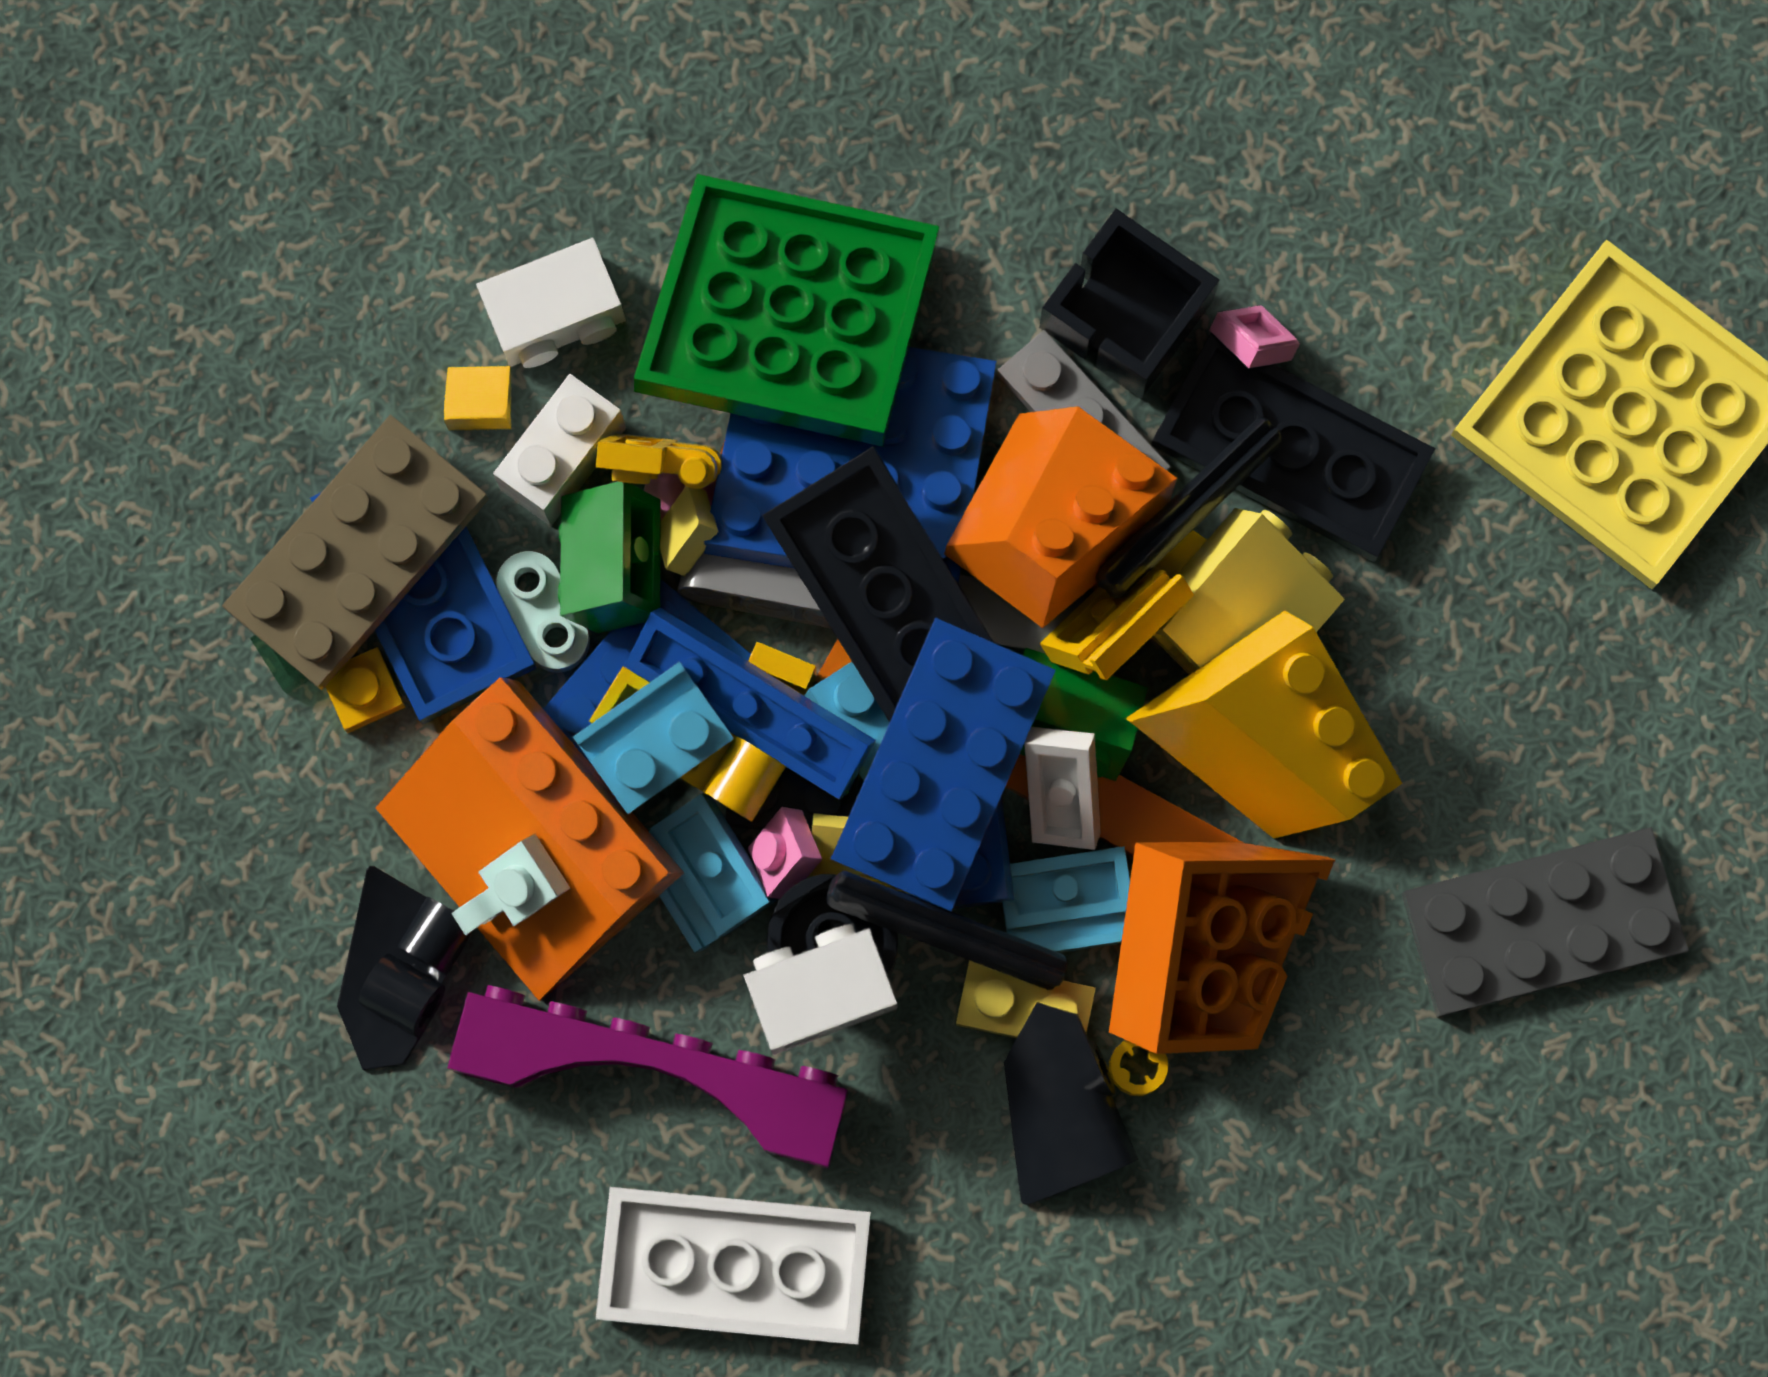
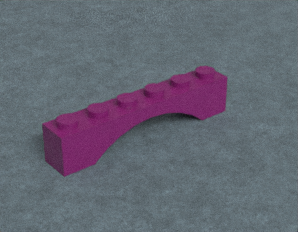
M488 985L485 996L470 992L467 994L447 1066L449 1070L455 1073L519 1088L545 1075L581 1066L624 1065L655 1070L688 1082L721 1102L747 1126L766 1153L827 1169L830 1167L848 1097V1089L836 1087L839 1075L807 1066H801L798 1077L773 1070L776 1059L745 1050H738L736 1060L711 1055L713 1043L675 1033L673 1044L649 1039V1026L613 1017L610 1028L585 1022L588 1011L558 1002L550 1001L547 1012L522 1006L525 998L524 994Z

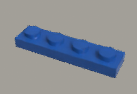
M661 607L650 613L624 667L651 682L680 662L729 732L762 750L840 800L849 793L876 742L874 738Z

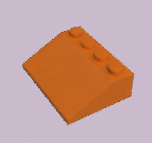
M498 678L455 717L375 808L459 907L488 889L478 871L520 841L536 834L570 886V889L515 926H513L505 912H502L488 923L482 924L477 928L539 1001H542L684 874L682 869L632 812L629 814L625 812L598 772L519 681L508 678Z

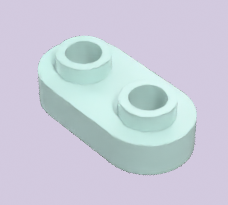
M519 552L509 557L500 567L496 580L497 589L533 661L546 671L556 673L569 671L577 667L587 655L590 645L588 630L560 616V603L558 599L560 574L554 563L548 557L538 552ZM527 572L537 574L540 577V581L536 589L530 592H523L517 588V580L522 574ZM556 627L565 629L568 632V639L564 645L553 648L545 643V636L549 630Z

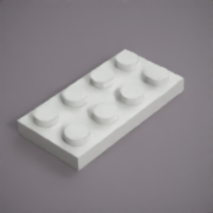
M610 1187L596 1319L858 1345L871 1212Z

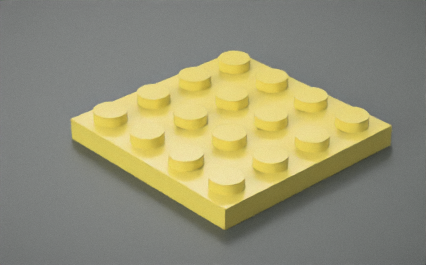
M1606 239L1457 425L1451 436L1646 586L1653 589L1768 444V361Z

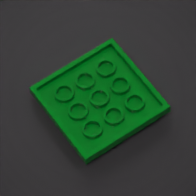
M697 174L634 375V392L883 447L938 243L940 226Z

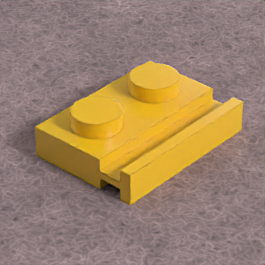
M1153 567L1121 598L1111 597L1099 586L1043 639L1040 645L1052 663L1085 674H1090L1094 670L1101 679L1107 680L1176 614L1194 594L1182 575L1177 574L1171 579L1166 571Z

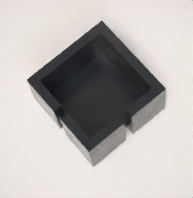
M1115 208L1084 250L1081 266L1077 263L1072 266L1042 307L1039 328L1045 330L1051 337L1084 360L1092 350L1096 352L1098 356L1095 367L1142 399L1213 302L1220 280ZM1084 278H1085V279H1087L1088 281H1087L1086 284L1083 286V282H1084Z

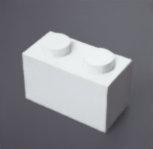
M593 237L476 284L510 367L522 363L524 368L540 366L558 355L557 348L579 339L583 345L600 342L616 332L615 325L626 321L621 303Z
M569 374L494 471L493 475L500 490L546 524L552 526L561 514V496L578 492L595 470L598 441L615 433L622 434L626 429L622 412L618 407Z
M847 924L816 936L815 939L818 947L793 956L791 948L785 947L753 960L756 970L744 974V978L773 1055L897 1009V1002L869 929L855 933L853 925Z

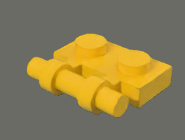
M615 433L598 441L596 467L612 469L611 480L618 482L650 484L651 479H658V474L671 473L677 474L680 481L686 487L702 489L717 479L722 469V459L720 453L715 448L707 445Z

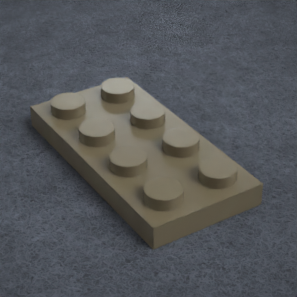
M390 414L224 602L222 607L322 691L486 504L489 498L483 490Z

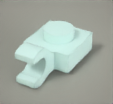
M533 834L478 871L488 889L451 914L465 935L480 925L488 923L502 912H505L513 926H515L570 889V886L536 834Z

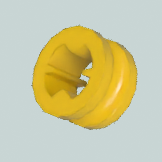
M1124 1040L1115 1048L1109 1060V1071L1113 1083L1120 1091L1131 1096H1144L1154 1092L1164 1082L1168 1073L1166 1054H1155L1148 1051L1147 1061L1157 1065L1156 1074L1152 1080L1148 1075H1145L1143 1077L1145 1084L1135 1085L1129 1082L1130 1071L1120 1068V1061L1124 1053L1131 1058L1134 1055L1132 1049L1142 1047Z

